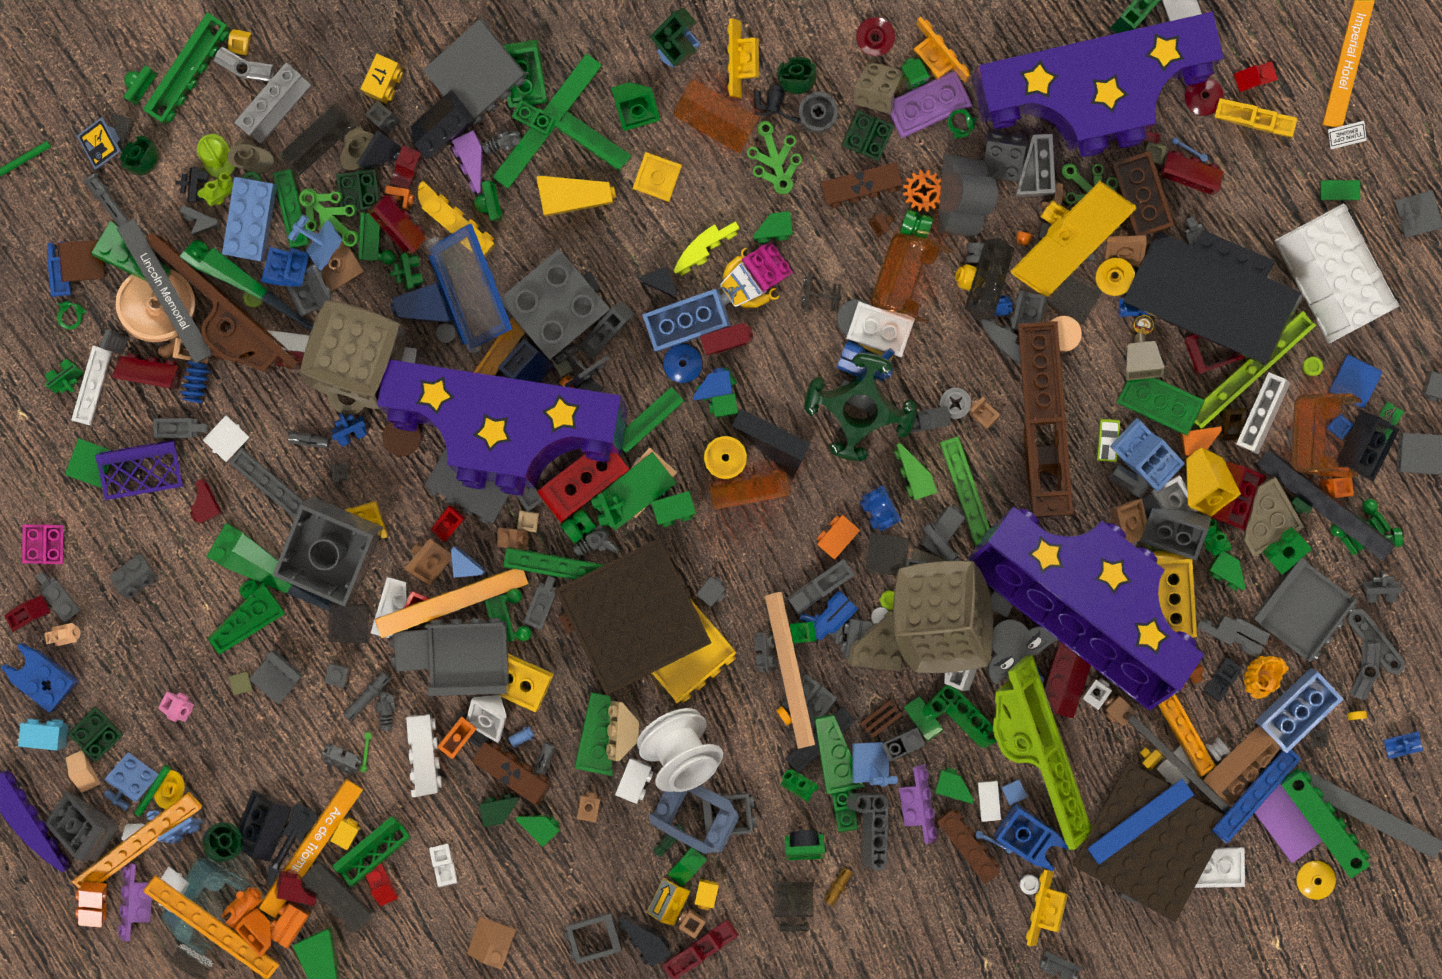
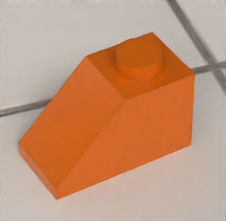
M1214 427L1190 431L1188 436L1180 433L1182 454L1190 457L1195 450L1200 448L1207 450L1220 434L1222 428Z
M461 717L437 748L453 759L477 728Z
M256 908L245 916L234 930L261 958L271 946L270 921Z

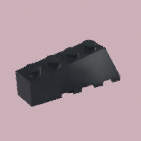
M740 409L732 425L734 429L792 478L795 476L811 444L743 409Z

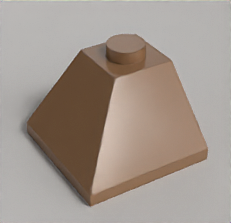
M479 917L467 954L484 964L502 970L516 929Z

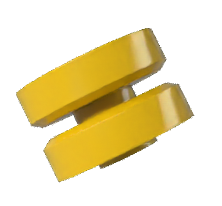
M722 436L715 438L708 444L705 450L704 461L706 468L712 475L718 478L730 479L736 477L743 471L746 465L747 454L745 448L740 441L733 437ZM723 454L729 455L728 461L722 460Z

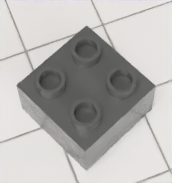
M560 249L555 251L500 297L505 310L548 361L610 310Z
M311 496L299 507L272 576L345 607L357 594L383 527Z

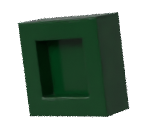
M1296 494L1291 498L1293 508L1297 512L1309 514L1313 509Z

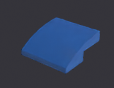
M270 247L261 281L281 286H302L309 254L290 248L289 252Z
M1347 354L1329 387V392L1364 408L1381 377L1382 370Z

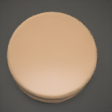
M1059 316L1052 319L1051 321H1058L1060 352H1068L1077 347L1082 337L1079 323L1069 316Z

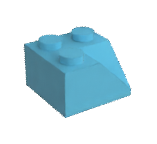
M27 719V721L20 723L18 746L56 751L67 747L69 724L63 723L61 719H51V721H46V723H39V719Z

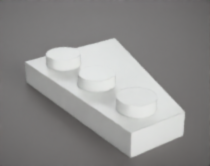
M390 577L386 578L375 618L403 609L407 600L406 582ZM374 620L370 633L380 636Z

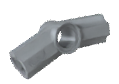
M224 47L218 50L214 58V62L242 79L269 82L274 75V65L246 61ZM242 65H247V71L244 74H240L239 68Z

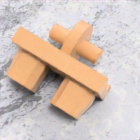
M73 623L51 627L52 631L44 634L47 644L55 643V646L77 642L80 637V629Z

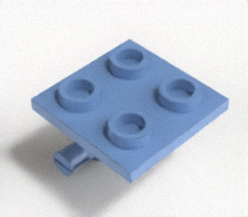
M302 214L299 221L292 226L293 230L287 237L295 241L299 233H302L312 239L313 242L306 251L317 269L322 271L324 266L329 263L330 257L335 250L340 247L342 238L329 220L325 222L318 234L304 228L309 218Z
M884 742L853 743V783L869 782L870 785H880L881 787L887 786V784H897V777L889 776V759L882 746Z
M127 753L104 779L119 790L117 795L107 789L103 796L111 800L114 806L118 805L126 811L130 804L121 799L122 795L125 794L134 802H137L153 784L158 773L130 753Z
M157 810L149 811L147 817L149 820H152L160 812ZM190 817L157 839L159 842L176 844L188 832L192 834L199 830V826L204 822L202 819Z

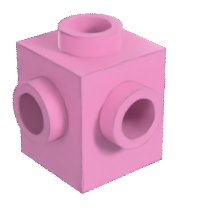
M167 691L158 709L174 722H177V720L186 722L194 704L183 693L179 692L177 695Z

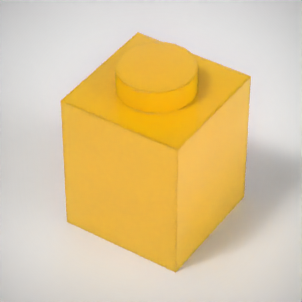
M344 818L341 820L330 841L348 850L361 827L358 826L357 821L351 818Z
M700 879L695 898V904L698 905V908L703 910L714 909L719 883Z

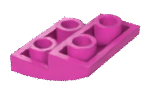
M771 241L742 259V262L763 292L793 273L789 264L782 258L777 247Z
M22 524V563L63 564L64 525Z

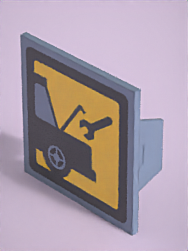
M103 117L77 135L95 170L121 152L117 144L120 138L114 128L107 126Z

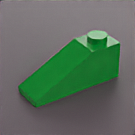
M1134 0L1110 29L1116 34L1134 30L1160 0Z

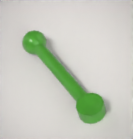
M370 732L364 734L366 741L363 763L360 767V771L363 773L368 769L366 763L369 740L372 738V733Z

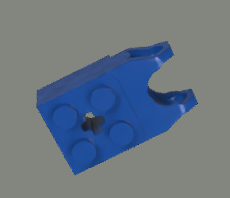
M880 486L861 496L862 500L859 502L864 512L868 511L871 515V518L868 520L873 529L877 528L878 531H883L901 521L884 486Z
M20 643L17 647L25 657V666L20 670L8 664H3L1 669L7 674L11 683L47 712L56 711L79 680L43 652ZM47 682H51L50 686L52 688L47 687Z
M1015 803L994 833L996 840L1035 866L1044 867L1050 871H1053L1055 868L1045 857L1047 849L1052 846L1069 849L1065 840L1060 837L1056 829L1017 803ZM1021 829H1025V831H1026L1025 833H1022V832H1021V833L1019 834V831H1020Z

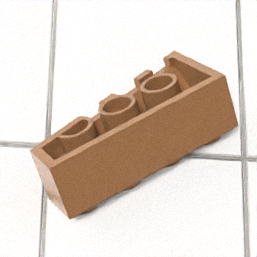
M1258 726L1227 757L1222 759L1221 763L1214 770L1210 771L1203 781L1231 808L1238 796L1241 797L1246 791L1245 787L1248 783L1256 780L1259 769L1261 767L1265 768L1279 751L1280 746L1267 732Z

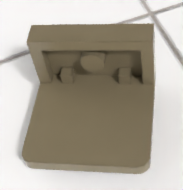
M868 62L854 87V104L891 114L894 94L904 76L903 71Z

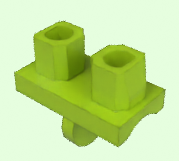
M226 172L221 173L215 181L205 183L204 188L198 191V196L204 198L210 206L222 204L224 198L232 193V177Z

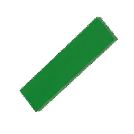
M292 168L273 173L274 182L277 184L276 190L287 236L293 230L292 226L294 223H297L303 214ZM299 233L295 241L288 238L289 246L293 249L310 245L309 238L302 233Z

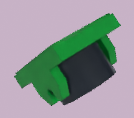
M800 830L790 832V837L785 836V858L787 861L824 859V834H819L818 838V831Z

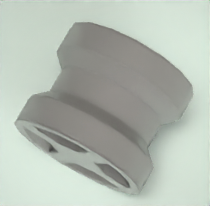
M1219 737L1215 739L1213 744L1206 746V749L1217 762L1221 760L1224 754L1230 753Z

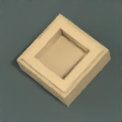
M520 510L517 529L537 532L539 513Z

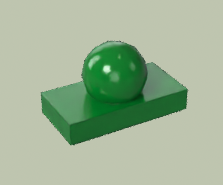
M146 65L140 73L137 71L128 72L124 77V83L128 90L123 97L137 105L158 73Z
M492 181L482 182L484 194H480L475 198L474 206L478 212H489L491 221H500L503 217L495 183Z

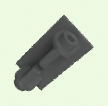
M772 632L756 633V637H754L755 651L762 650V654H756V668H758L759 672L774 671L777 660L774 656L775 641Z
M332 744L326 745L324 749L326 753H321V759L325 764L332 767L334 765L338 766L344 773L357 775V767H360L362 763L359 756L347 751L345 757H341L343 749Z
M1047 951L1039 961V967L1042 968V971L1053 976L1059 972L1060 979H1078L1077 975L1082 967Z

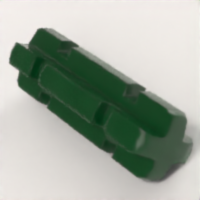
M677 824L675 826L681 829L682 831L686 832L685 828L682 825ZM667 834L661 840V844H658L653 851L657 856L662 857L666 853L665 850H669L678 840Z

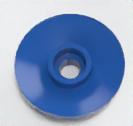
M686 344L676 345L665 355L664 370L673 381L688 383L696 379L700 374L702 358L694 347ZM680 360L687 362L685 367L679 365Z

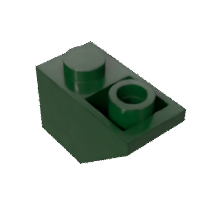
M508 793L504 794L501 799L495 800V796L484 798V802L479 804L483 826L489 827L503 824L520 800V796Z

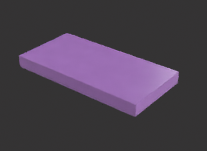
M953 71L944 75L939 80H933L895 98L890 116L900 138L903 139L948 118L952 111L967 109L972 104L958 74Z
M1281 783L1255 812V815L1291 863L1322 842V839L1281 786Z

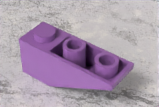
M471 131L452 140L454 146L451 148L456 158L460 156L463 162L460 164L464 175L468 174L471 179L468 182L473 193L477 191L478 195L482 194L483 148L475 132Z

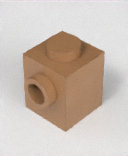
M1112 695L1105 702L1106 707L1104 709L1107 711L1105 715L1113 723L1117 721L1120 725L1124 726L1127 721L1123 716L1127 712L1133 715L1136 714V711L1119 695L1115 697Z
M586 792V794L581 795L577 819L597 822L601 797H597V793Z
M689 908L687 912L683 911L678 919L680 922L679 929L696 938L704 926L706 918Z

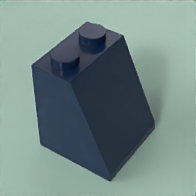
M437 283L392 298L393 304H390L392 312L403 320L453 323L440 285Z

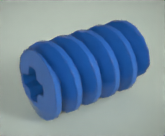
M188 361L187 363L192 368H186L185 370L190 375L184 376L188 383L182 384L187 390L180 391V394L185 396V398L181 399L199 404L204 403L199 396H205L206 394L201 389L207 388L203 381L209 380L205 373H211V370L206 367L208 365L194 364V362Z

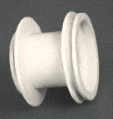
M684 708L664 714L650 723L638 737L637 746L641 758L647 761H660L663 766L655 780L657 788L662 791L683 792L696 788L715 773L722 761L723 750L721 747L714 744L702 745L700 738L705 732L707 722L695 709Z

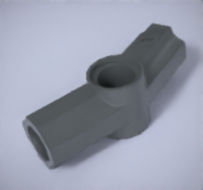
M1363 641L1362 668L1350 691L1352 695L1359 699H1367L1375 680L1379 676L1380 641ZM1373 667L1376 671L1373 674H1368L1365 669Z

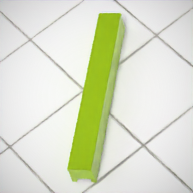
M1300 311L1290 320L1267 365L1248 358L1203 398L1205 402L1193 425L1197 430L1202 429L1316 326L1306 316L1304 311Z

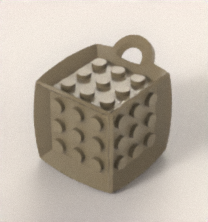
M326 300L317 316L307 342L300 369L301 378L308 386L326 394L331 407L339 413L343 412L344 415H355L363 407L380 409L377 404L382 377L389 359L402 361L407 333L401 324L359 307ZM338 394L353 398L355 402L351 405H345L339 401Z
M936 561L900 568L897 572L894 590V631L899 650L911 669L919 673H948L988 666L990 664L993 643V612L986 580L973 561Z

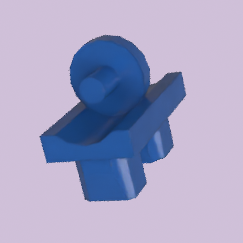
M343 412L339 413L340 419L334 422L337 428L331 430L333 440H337L341 447L351 442L348 434L353 431L358 439L367 435L363 415L354 419L352 414L345 416Z
M1418 731L1383 740L1388 759L1423 751Z

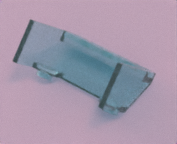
M202 857L193 864L186 875L185 880L190 884L183 895L195 902L204 887L216 892L221 890L227 882L239 891L244 892L249 888L250 884L209 858ZM167 909L164 910L162 921L176 939L201 955L209 951L211 948L209 945L193 936L194 929L192 926Z

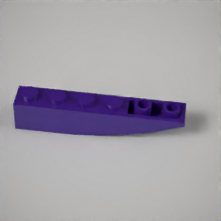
M8 770L1 772L0 813L16 834L45 861L61 872L70 868L68 858L60 853L57 841L50 837L47 832L48 827L37 817L38 812L26 800L27 795L24 790L19 789L17 786L16 777L13 773H9Z

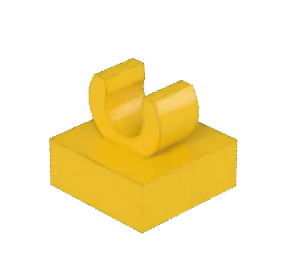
M1145 747L1140 752L1146 759L1143 765L1149 771L1164 758L1158 750L1151 753Z

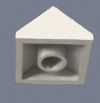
M1180 475L1171 478L1159 492L1154 489L1151 491L1161 509L1197 511L1188 505L1187 486Z
M501 695L473 697L466 719L477 728L478 732L497 743L501 739L507 718Z

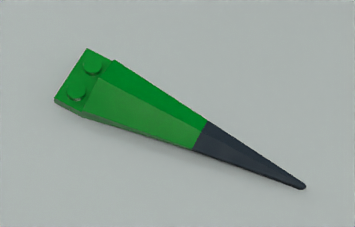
M195 239L180 255L193 268L244 290L286 314L309 331H312V324L216 249L212 248L209 250L205 243Z
M228 523L224 525L206 556L224 568L260 583L264 582L267 586L344 618L351 619L346 612L330 600L272 576L278 560L244 532Z

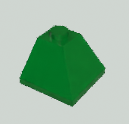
M631 82L611 87L623 131L661 121L652 88Z

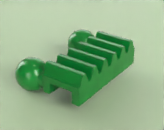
M361 213L358 259L382 261L385 265L393 264L396 260V255L392 250H384L382 253H379L381 227L368 213Z
M1373 499L1365 500L1362 509L1366 514L1372 516L1365 522L1384 535V533L1390 531L1391 527L1381 513L1378 512L1377 502ZM1334 523L1331 525L1330 531L1332 535L1340 538L1351 555H1355L1365 548Z
M516 588L510 589L507 594L485 600L489 618H501V621H506L507 642L517 639L527 641L532 635L530 628L527 626H521L514 632L506 602L516 604L521 600L522 594Z

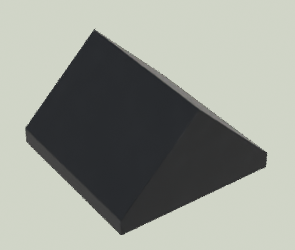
M668 267L645 274L639 279L641 283L675 299L678 296Z

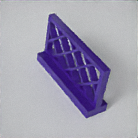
M175 439L100 452L95 455L105 500L183 487ZM172 453L174 461L170 467L160 461L163 455ZM150 457L156 461L151 470L141 465L144 458ZM125 461H131L137 465L131 474L121 468ZM158 463L168 469L162 478L152 472ZM111 464L117 468L112 477L104 473L103 465ZM138 467L148 472L143 481L133 476ZM119 470L129 476L123 485L113 479ZM169 471L177 475L178 483L169 484L164 480ZM150 474L160 480L156 487H149L144 483ZM130 478L140 484L137 490L131 491L125 487ZM111 481L121 487L117 494L108 495L107 486Z

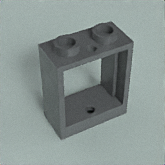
M952 505V507L946 506L934 523L946 542L950 540L965 519L962 515L963 511L955 505ZM926 534L919 544L938 556L940 553Z
M749 792L720 795L729 800L745 799L747 826L735 827L731 835L753 833V828H756V818L751 816V808H754V798L749 797ZM702 799L707 836L713 824L711 803Z
M612 911L566 925V930H564L566 941H570L572 946L569 949L571 958L576 960L577 964L618 953L623 949ZM605 921L612 947L581 956L573 930Z

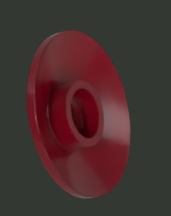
M868 18L858 27L856 41L859 48L865 54L881 56L893 47L895 31L892 25L883 18ZM878 35L879 40L873 41L872 36Z
M1209 77L1205 82L1187 86L1184 94L1188 109L1199 116H1208L1215 113L1219 99L1224 98L1220 84ZM1203 92L1208 93L1209 96L1207 99H1204L1202 97Z

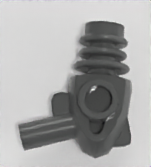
M507 129L502 130L496 134V140L492 136V141L491 139L486 140L482 143L485 154H492V151L496 152V150L499 152V148H503L504 151L509 150L514 145L519 144L520 133L517 131L508 132Z
M600 525L585 535L586 541L582 538L583 543L579 541L580 545L575 543L576 545L573 546L578 557L584 555L583 551L587 553L586 549L591 552V549L604 551L607 548L613 554L619 550L616 545L608 540L609 530L602 528Z
M382 691L378 697V702H375L376 713L382 715L377 717L381 719L379 720V723H382L379 724L381 731L392 730L393 723L390 722H393L391 718L394 716L391 714L395 711L394 696L386 691Z

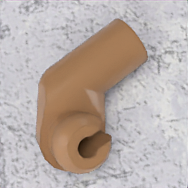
M179 336L170 339V343L164 347H159V356L163 358L171 357L174 351L175 339L179 338Z

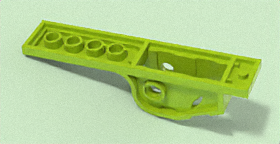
M1025 655L1008 671L1009 680L996 691L995 703L997 705L996 718H994L993 723L994 736L1001 752L1006 758L1016 763L1034 764L1041 770L1065 843L1068 845L1069 850H1074L1086 839L1091 825L1033 655Z

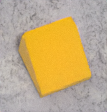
M233 29L229 33L228 50L235 54L247 56L251 33Z

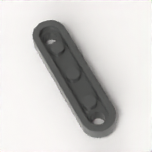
M1355 609L1351 614L1348 613L1347 622L1362 641H1380L1379 663L1391 674L1401 673L1405 667L1403 658L1368 614L1361 609ZM1355 615H1359L1360 620L1358 622L1354 621ZM1392 661L1396 662V666L1394 668L1390 666V663Z

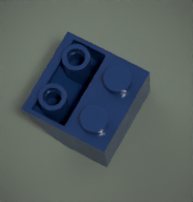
M525 339L498 366L509 378L537 383L554 367L550 361Z

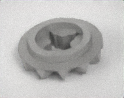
M951 388L943 393L940 399V407L948 406L949 417L959 419L969 412L971 399L965 390ZM949 397L954 400L962 398L959 402L961 410L957 407L949 409L952 404Z

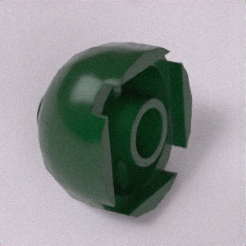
M792 57L789 58L790 62L785 64L783 61L777 68V75L781 87L786 92L803 94L812 89L816 82V65L812 64L809 58Z
M138 136L136 137L137 141L134 143L129 142L125 146L120 160L122 161L121 166L134 175L143 176L156 169L160 153L157 146L148 137Z
M216 823L203 836V850L213 861L224 862L232 860L242 850V834L232 823Z

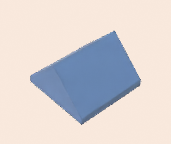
M458 546L451 549L454 578L483 575L487 572L485 568Z

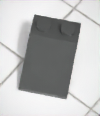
M1152 508L1140 542L1197 561L1209 529L1211 517L1194 511Z

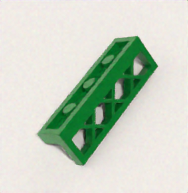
M568 112L555 125L559 131L619 172L623 170L631 158L629 153Z
M672 387L625 428L622 449L626 453L633 449L685 402Z
M391 816L332 867L344 877L350 887H353L412 837L400 820ZM400 829L404 837L399 841H393L394 833ZM382 843H388L387 851L383 854L378 853L379 846ZM368 855L373 856L372 863L369 866H363L364 858ZM352 868H358L357 876L351 880L347 873Z

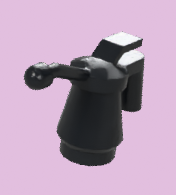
M769 85L767 90V106L761 105V91L753 90L754 108L769 111L766 114L757 112V115L768 117L771 114H780L795 123L800 121L799 117L793 118L781 111L780 105L785 95L784 89L781 86Z

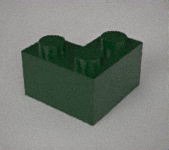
M686 8L674 11L649 36L674 67L685 63L697 51L685 37L697 22Z

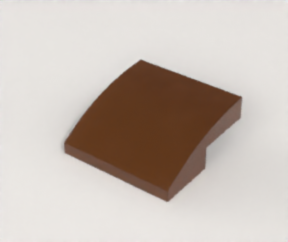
M99 240L58 243L62 282L105 279L103 261L92 256L91 253Z

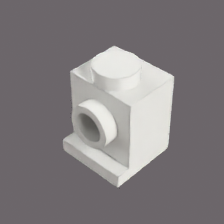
M1101 678L1098 681L1093 679L1080 698L1099 710L1112 691L1108 688L1110 684ZM1096 688L1100 690L1097 696L1093 694V690Z

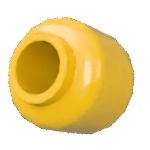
M965 264L958 268L955 274V281L958 287L975 292L979 287H983L985 277L981 268Z

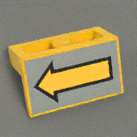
M663 878L646 913L662 923L674 926L690 890L675 885L668 879Z

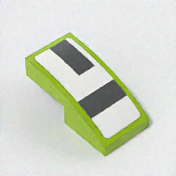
M1100 419L1096 456L1098 461H1117V454L1110 446L1119 437L1120 420Z

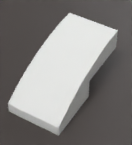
M449 844L429 848L438 887L457 884L458 881Z

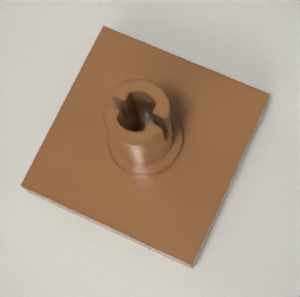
M1122 230L1118 231L1116 236H1109L1106 239L1103 261L1118 257L1128 261L1132 267H1140L1145 256L1146 236H1129V232L1124 230V236Z
M341 241L340 247L330 257L329 263L321 271L323 280L331 292L365 273L350 246H346L343 241Z
M1142 498L1134 499L1111 509L1113 518L1109 520V523L1119 526L1126 534L1125 539L1131 544L1140 541L1147 524Z
M430 538L423 547L420 544H416L412 548L411 552L415 556L405 569L430 585L452 560L451 552Z

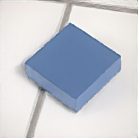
M1019 779L1001 787L1009 805L1027 798Z

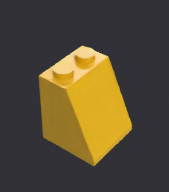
M1200 448L1195 450L1186 459L1188 505L1190 508L1212 516L1241 495L1223 457Z

